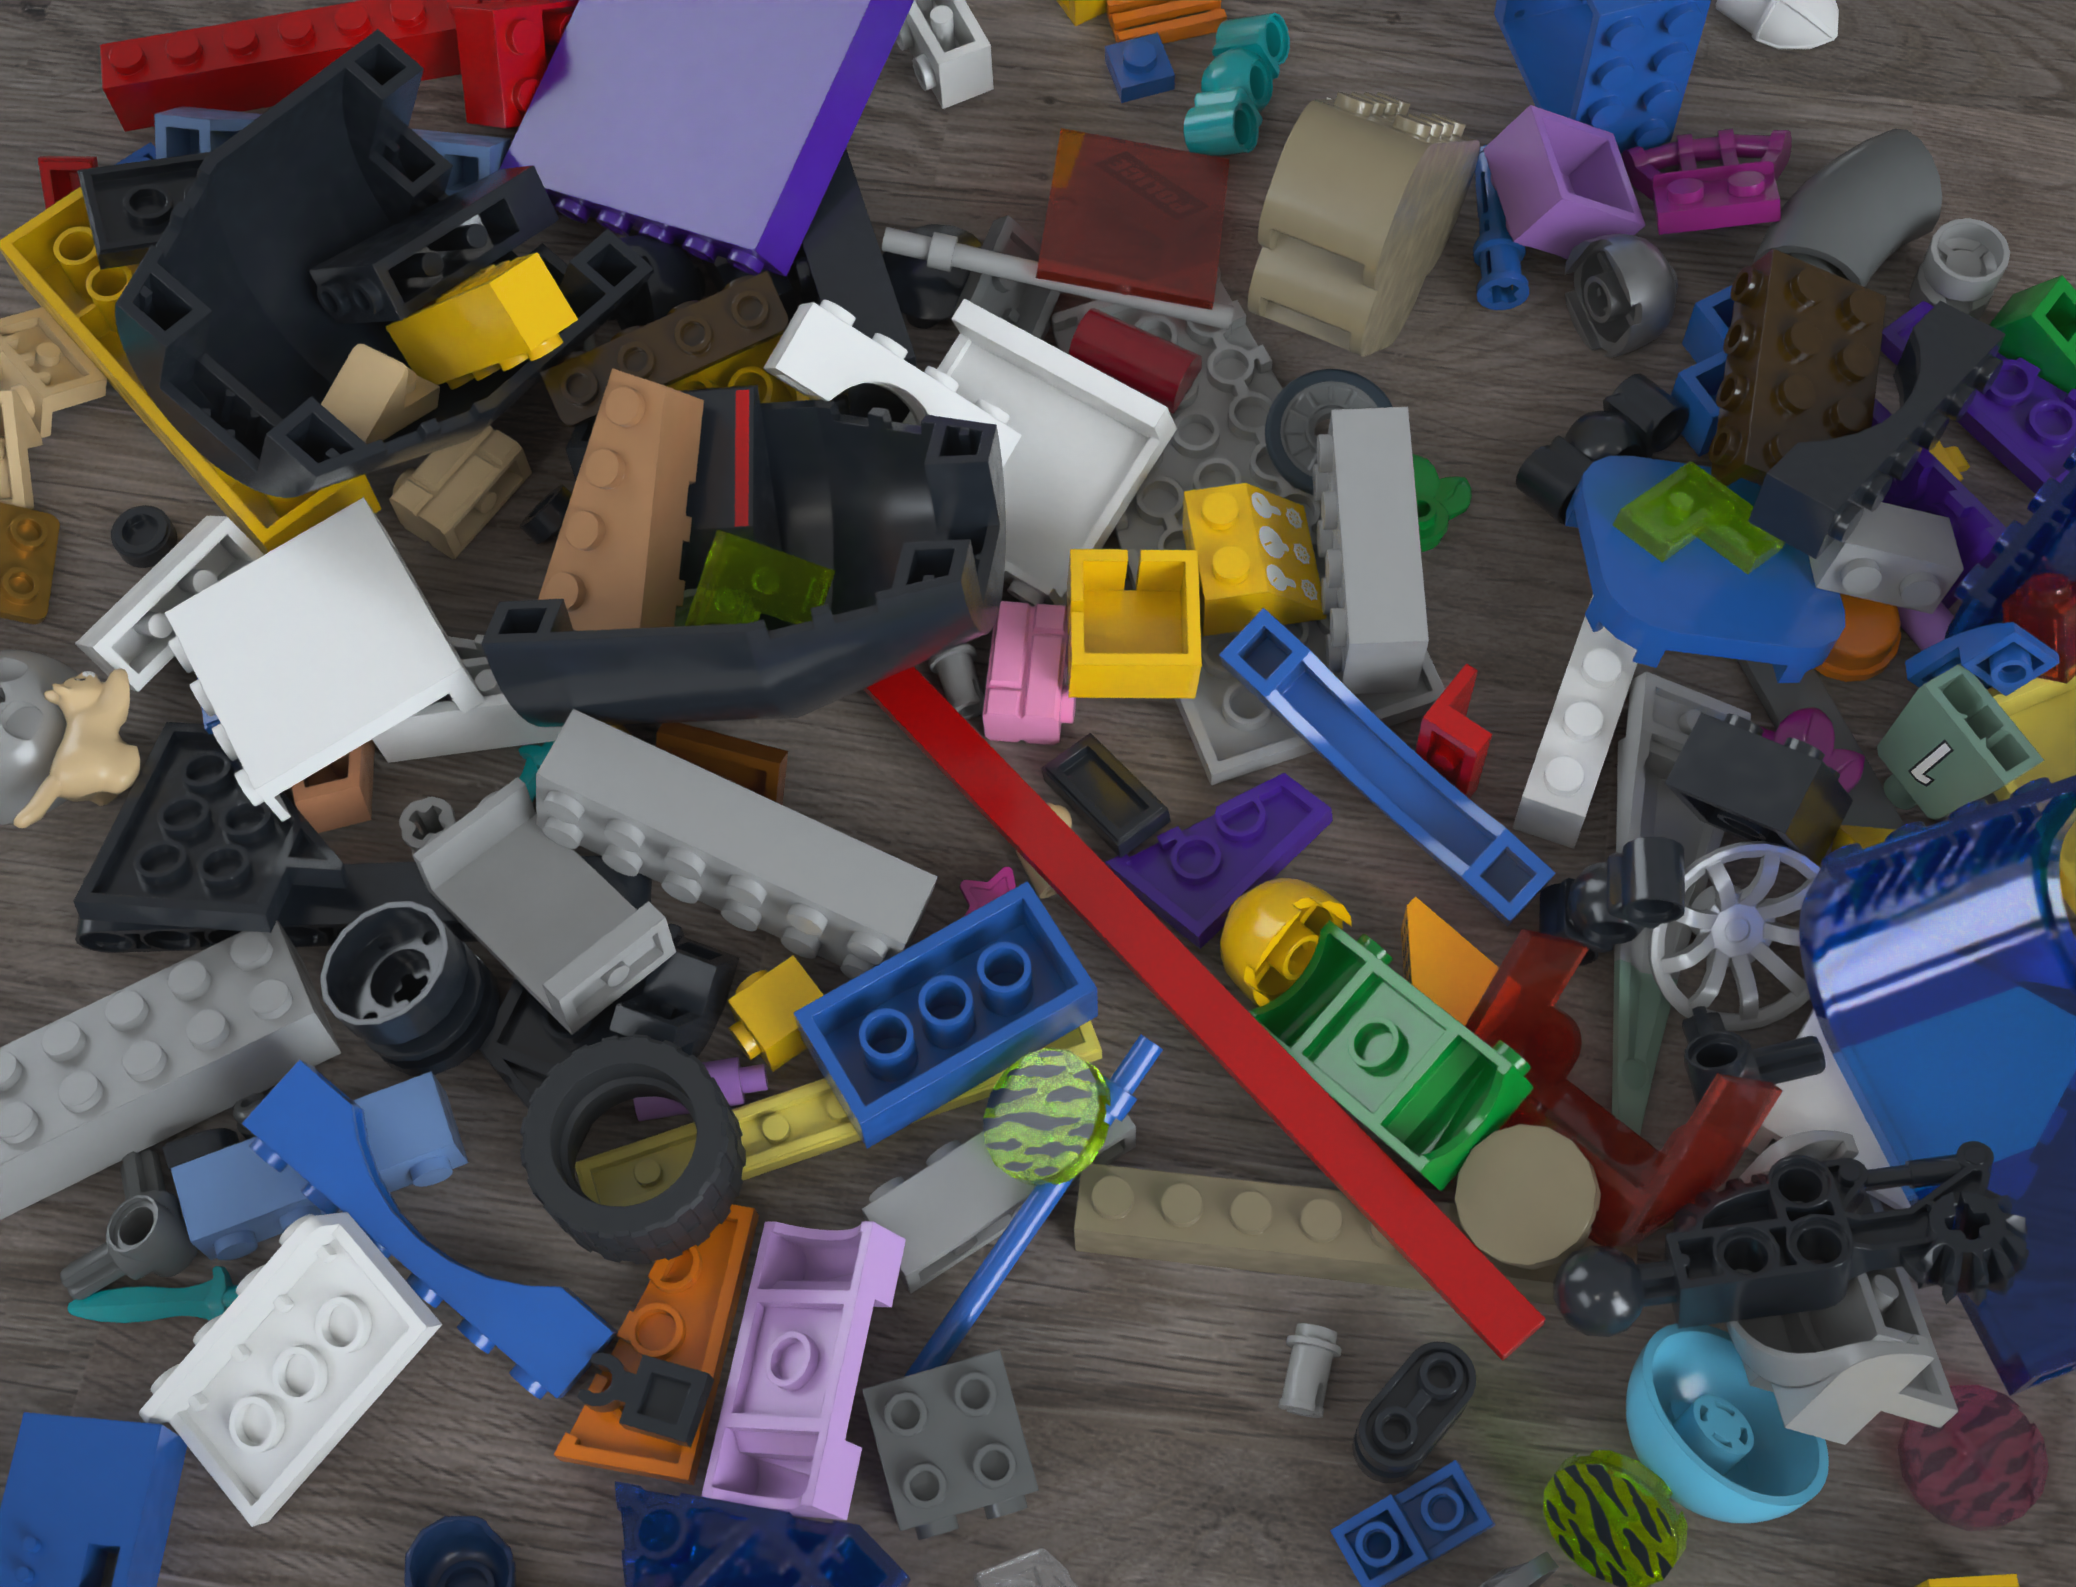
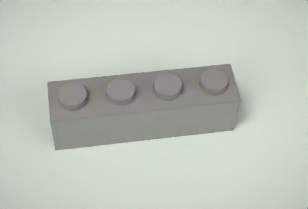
M1090 1062L1075 1072L1072 1068H1067L1059 1075L1048 1078L1039 1088L1040 1095L1018 1108L1016 1104H1009L996 1111L989 1118L1001 1117L1012 1113L1037 1112L1050 1117H1081L1082 1119L1093 1104L1090 1099L1079 1098L1067 1103L1061 1101L1050 1103L1046 1101V1096L1051 1091L1064 1086H1073L1078 1089L1093 1091L1101 1077ZM1089 1068L1097 1083L1073 1078V1075ZM1126 1115L1122 1122L1118 1119L1114 1120L1085 1163L1109 1165L1136 1147V1126L1128 1115ZM1081 1119L1077 1123L1058 1126L1051 1131L1037 1130L1018 1122H1005L985 1133L982 1131L963 1144L959 1140L951 1141L930 1155L926 1161L928 1167L906 1181L903 1177L893 1178L878 1187L870 1195V1204L862 1208L865 1221H873L906 1239L899 1277L910 1294L1003 1234L1042 1177L1034 1173V1170L1048 1167L1054 1160L1049 1155H1026L1024 1152L1029 1147H1041L1049 1142L1057 1141L1064 1145L1070 1137L1068 1135L1069 1131L1075 1129ZM1010 1138H1016L1017 1141L1022 1142L1021 1147L1012 1151L994 1150L985 1146V1144L993 1142H1007ZM1012 1161L1020 1163L1033 1162L1032 1166L1018 1172L1002 1167ZM1081 1170L1065 1193L1080 1184Z

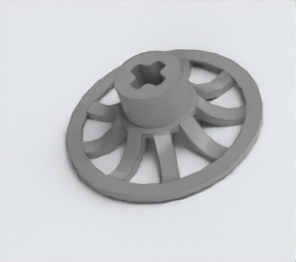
M1766 841L1739 842L1718 848L1697 859L1685 869V892L1706 872L1713 886L1708 887L1696 897L1691 907L1685 905L1684 916L1676 920L1691 927L1692 932L1696 936L1694 942L1679 952L1665 955V934L1668 923L1660 924L1658 927L1650 929L1648 935V959L1652 976L1667 1001L1680 1014L1690 1018L1693 1016V1008L1697 1006H1705L1707 1008L1710 1006L1719 993L1726 968L1730 967L1738 989L1740 1008L1739 1013L1718 1012L1723 1020L1726 1031L1761 1028L1785 1018L1800 1008L1820 988L1830 973L1840 948L1843 928L1841 906L1834 886L1823 870L1805 855L1785 845ZM1761 857L1757 875L1751 884L1744 889L1733 885L1723 864L1741 858ZM1780 861L1794 867L1807 878L1802 886L1791 893L1778 898L1763 899L1775 883ZM1818 896L1823 911L1824 928L1806 929L1775 921L1776 917L1785 916L1804 908ZM1772 941L1800 947H1820L1815 962L1804 979L1769 948ZM1707 956L1706 972L1702 983L1695 994L1688 999L1677 988L1669 973L1690 968ZM1756 959L1791 991L1776 1002L1760 1009L1756 982L1750 965ZM1706 1009L1707 1013L1716 1012L1710 1009Z

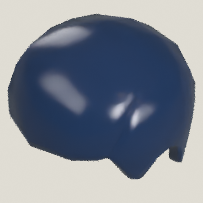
M444 1516L420 1530L406 1552L404 1584L405 1587H516V1562L513 1560L510 1546L492 1530L485 1519L478 1516Z

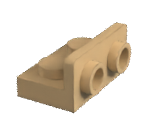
M44 307L0 319V390H17L42 438L51 435L52 412L106 396L107 378Z

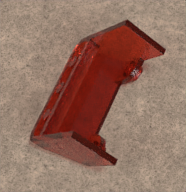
M1522 929L1465 1025L1466 1028L1492 1048L1501 1040L1532 1067L1524 1077L1533 1085L1534 1089L1500 1130L1519 1124L1548 1127L1572 1140L1594 1167L1601 1192L1599 1211L1596 1210L1595 1220L1591 1225L1592 1231L1588 1238L1602 1246L1620 1248L1635 1246L1671 1222L1675 1213L1687 1203L1695 1204V1198L1698 1193L1709 1188L1717 1190L1726 1182L1783 1090L1771 1082L1718 1073L1688 1122L1678 1127L1670 1135L1661 1151L1657 1150L1566 1079L1579 1058L1582 1038L1580 1029L1574 1019L1555 1004L1589 948L1579 941Z

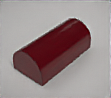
M1091 308L1080 321L1073 335L1068 353L1072 357L1166 406L1169 412L1173 414L1202 369L1201 355L1095 308Z

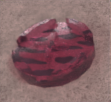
M1980 1385L1949 1386L1958 1412L1941 1428L1906 1419L1897 1448L1901 1474L1917 1503L1939 1521L1966 1531L1996 1530L2024 1516L2028 1509L2043 1494L2049 1468L2044 1438L2035 1423L2032 1422L2030 1424L2027 1417L2018 1410L2020 1406L2006 1394Z

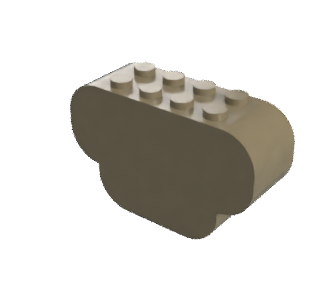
M1338 91L1336 99H1315L1311 101L1302 111L1286 141L1264 201L1258 227V242L1262 249L1249 288V312L1344 348L1362 357L1391 346L1401 332L1414 307L1426 275L1436 265L1453 231L1475 172L1480 151L1479 140L1463 135L1466 124L1433 112L1432 115L1421 113L1420 116L1412 113L1407 114L1411 105L1409 102L1381 92H1377V94L1365 92L1364 95L1351 92L1350 95Z

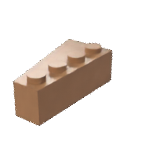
M613 368L538 600L564 599L572 627L577 631L674 627L676 606L683 607L685 581L679 579L682 544L683 542L690 541L692 517L686 516L688 486L696 482L704 400Z

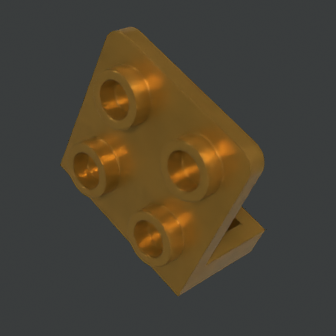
M0 502V618L34 625L41 623L48 613L60 529L59 520L54 515Z

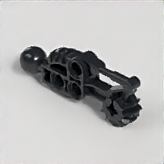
M1978 1141L1963 1143L1959 1146L1956 1154L1905 1161V1165L1869 1170L1860 1161L1852 1158L1820 1162L1805 1155H1791L1778 1160L1772 1165L1770 1171L1752 1175L1749 1183H1744L1741 1178L1730 1179L1726 1181L1724 1190L1716 1192L1709 1188L1696 1195L1695 1204L1687 1203L1682 1206L1674 1215V1230L1665 1236L1664 1261L1636 1265L1630 1256L1610 1246L1591 1245L1572 1252L1559 1267L1553 1282V1298L1569 1326L1586 1336L1611 1337L1627 1331L1638 1318L1643 1307L1672 1303L1678 1329L1822 1310L1835 1306L1844 1299L1850 1279L1868 1271L1903 1267L1909 1276L1917 1282L1918 1289L1934 1285L1942 1287L1941 1292L1946 1304L1957 1293H1966L1976 1306L1979 1307L1983 1300L1987 1298L1988 1291L2005 1297L2008 1290L2013 1287L2015 1276H2020L2021 1271L2025 1270L2029 1256V1250L2026 1249L2028 1228L2026 1226V1217L2011 1214L2012 1204L2009 1200V1194L2000 1196L1988 1190L1994 1154L1990 1147ZM1940 1185L1910 1208L1855 1214L1865 1198L1866 1191L1909 1186L1911 1189ZM1808 1260H1820L1826 1264H1816ZM1738 1269H1741V1270H1749V1271H1752V1272H1754V1273H1752V1274H1744V1273L1737 1272V1271H1735V1270H1738Z

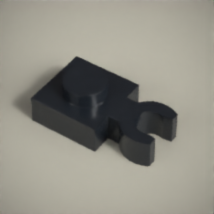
M594 1353L590 1362L601 1371L611 1372L612 1382L609 1388L601 1393L580 1389L577 1397L588 1408L596 1412H610L623 1406L624 1410L619 1424L625 1429L691 1448L714 1383V1379L709 1373L643 1355L637 1373L633 1374L628 1371L619 1359L611 1354Z

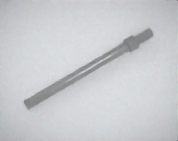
M886 227L882 251L926 260L927 267L947 272H951L952 267L1226 330L1230 329L1234 306L957 243L958 237L934 232L933 236L929 237Z

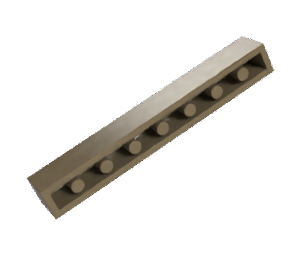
M1085 1163L1081 1168L1074 1225L1075 1251L1435 1291L1341 1191ZM1432 1201L1475 1245L1461 1226L1456 1203ZM1595 1219L1591 1225V1233L1584 1245L1579 1249L1591 1245L1614 1247L1630 1256L1637 1265L1639 1224ZM1481 1251L1529 1302L1556 1305L1553 1298V1282L1559 1267L1565 1260L1538 1269H1527L1504 1264Z

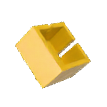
M1070 549L1067 578V627L1069 635L1068 698H1195L1202 667L1198 550H1140L1136 590H1124L1128 550Z

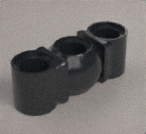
M1641 373L1634 374L1625 379L1612 395L1607 396L1603 400L1604 411H1592L1584 414L1573 423L1565 438L1558 435L1552 440L1550 445H1545L1535 450L1520 467L1516 476V486L1555 520L1565 525L1566 509L1583 473L1592 462L1608 456L1651 458L1654 452L1666 449L1680 436L1688 422V408Z
M1653 836L1631 840L1623 846L1622 853H1613L1608 856L1606 862L1589 865L1576 879L1567 878L1562 883L1553 884L1541 890L1539 904V957L1552 965L1565 967L1584 966L1598 959V952L1606 953L1612 950L1615 944L1632 941L1645 927L1654 929L1660 924L1670 923L1684 916L1685 859L1684 847L1681 843L1673 839Z

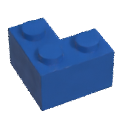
M1732 285L1695 303L1682 345L1697 364L1678 373L1671 393L1673 398L1688 408V422L1681 434L1698 457L1709 452L1711 442L1717 431L1720 407L1716 404V396L1724 379L1727 354L1724 352L1723 346L1732 321L1734 301L1731 299Z

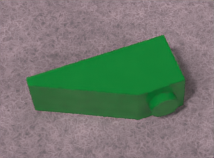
M2063 275L2014 293L1989 326L2006 334L1998 351L1999 354L2016 361L2019 357L2041 369L2038 374L2040 378L2069 394L2073 388L2076 389V290Z

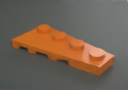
M732 1204L730 1207L731 1212L722 1224L719 1223L709 1234L710 1237L699 1246L694 1245L683 1251V1255L670 1260L666 1258L656 1260L648 1274L650 1281L634 1312L629 1310L616 1335L619 1340L611 1355L619 1359L630 1373H637L642 1356L646 1355L709 1373L714 1379L691 1448L625 1429L619 1424L624 1410L623 1406L610 1412H596L584 1405L570 1434L565 1432L554 1453L557 1459L569 1463L688 1485L695 1484L759 1219L755 1208ZM602 1371L601 1375L596 1373L588 1390L593 1393H601L607 1390L612 1382L611 1372Z

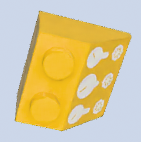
M1248 483L1184 491L1183 535L1186 550H1198L1200 623L1203 636L1242 631L1262 608H1265L1282 625L1326 619L1327 614L1323 615L1321 583L1303 505Z

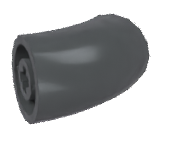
M1904 129L1889 130L1867 139L1841 154L1805 181L1781 209V220L1772 222L1768 228L1753 263L1772 249H1776L1866 287L1875 271L1889 256L1903 245L1932 232L1938 222L1942 205L1940 176L1932 155L1918 137Z

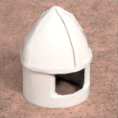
M1717 0L1716 9L1750 32L1755 41L1776 49H1812L1834 41L1838 36L1839 9L1836 0Z

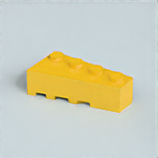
M538 252L518 257L511 262L507 260L497 266L493 264L481 269L402 321L390 323L386 326V329L417 376L436 385L446 382L450 389L453 390L473 378L479 381L500 368L506 371L528 358L530 361H534L550 353L564 343L559 332L576 322L578 318Z

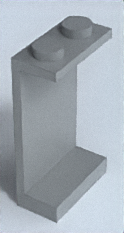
M517 777L499 791L492 792L483 798L475 809L448 829L434 834L426 842L425 846L413 854V858L427 890L573 1035L674 955L676 950L666 917L648 901L638 910L635 909L574 849L566 848L553 842L543 833V828L537 826V814L526 784Z

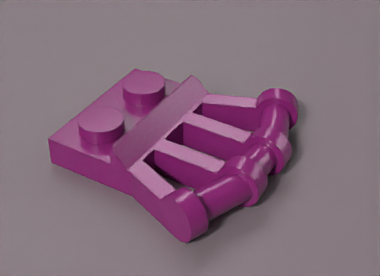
M1733 128L1718 130L1717 136L1698 139H1693L1692 133L1677 135L1675 142L1643 150L1640 146L1626 149L1622 153V160L1631 184L1653 201L1659 235L1776 222L1781 220L1780 196L1776 181L1790 159L1792 137L1789 130H1773L1771 135L1734 134ZM1738 158L1761 159V161L1739 164ZM1719 160L1720 166L1697 169L1696 162ZM1675 165L1679 167V171L1661 173L1658 171Z

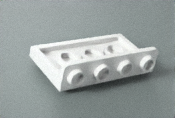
M348 1212L316 1216L308 1214L293 1222L280 1236L279 1243L282 1246L265 1265L250 1272L236 1288L238 1297L222 1315L207 1322L193 1338L196 1346L184 1360L157 1378L151 1387L153 1396L139 1411V1415L145 1423H170L251 1527L267 1523L442 1326V1323Z

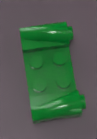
M1329 920L1320 930L1315 952L1297 981L1275 1000L1262 1007L1252 1009L1249 1013L1330 1097L1380 1138L1439 1191H1442L1459 1173L1471 1150L1493 1132L1500 1130L1534 1089L1533 1085L1524 1077L1532 1067L1501 1040L1493 1048L1391 969L1388 965L1393 958L1366 934L1363 933L1356 941Z

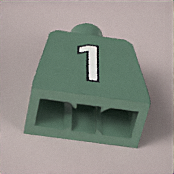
M1961 663L1923 684L1877 746L1878 756L1893 773L1884 782V792L1894 806L1904 810L1912 809L1918 805L1928 818L1934 820L1940 819L1999 790L2044 761L1979 679L1961 666Z

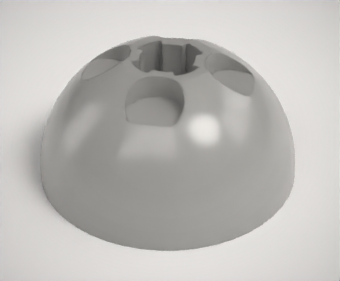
M0 650V825L14 824L17 814L29 803L40 785L49 776L52 761L63 740L67 722L60 707L45 699V691L53 690L52 684L54 683L62 684L68 678L79 675L61 661L33 651ZM56 798L46 813L57 808L67 799Z

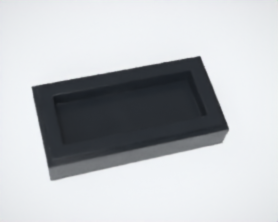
M1091 733L1041 768L1044 781L1120 858L1171 822L1168 808Z

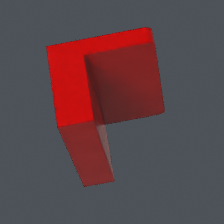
M1466 663L1423 716L1415 752L1470 799L1478 788L1492 734L1466 717L1478 673L1477 669Z

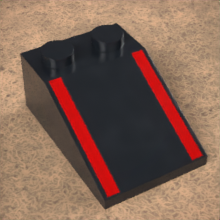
M758 385L679 390L704 400L696 482L688 486L686 516L692 517L690 541L683 542L679 579L685 581L684 590L704 588L708 590L763 587L784 569Z

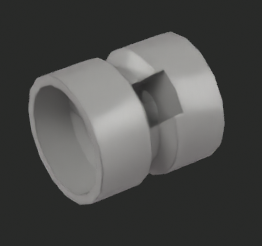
M1971 218L1955 219L1942 225L1933 235L1924 255V260L1911 284L1909 298L1912 308L1922 301L1932 306L1942 301L1979 320L1984 314L1994 294V289L1999 284L2009 263L2010 250L2005 237L1990 224Z

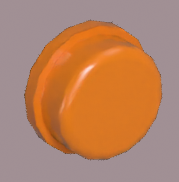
M1840 593L1845 609L1846 627L1825 662L1814 669L1826 677L1843 682L1866 681L1882 673L1898 652L1901 640V621L1898 607Z

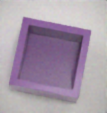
M1529 105L1483 149L1491 171V182L1498 193L1506 217L1507 231L1515 243L1568 259L1572 249L1585 240L1611 234L1635 235L1646 226L1614 134Z

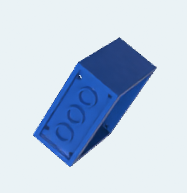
M1496 0L1495 18L1536 107L1613 133L1620 154L1626 149L1637 146L1647 150L1660 146L1663 143L1671 142L1711 0Z

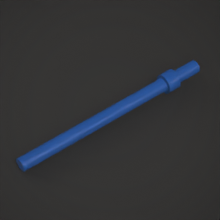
M1140 1034L1111 1078L1109 1079L1106 1076L1101 1078L1092 1091V1096L1088 1098L1093 1104L1076 1127L1092 1123L1094 1129L1090 1139L1088 1140L1076 1135L1068 1138L1064 1145H1082L1084 1148L1080 1154L1066 1151L1054 1158L1050 1166L1059 1168V1170L1041 1177L904 1377L946 1365L1114 1120L1118 1119L1122 1122L1137 1101V1098L1132 1094L1164 1049Z

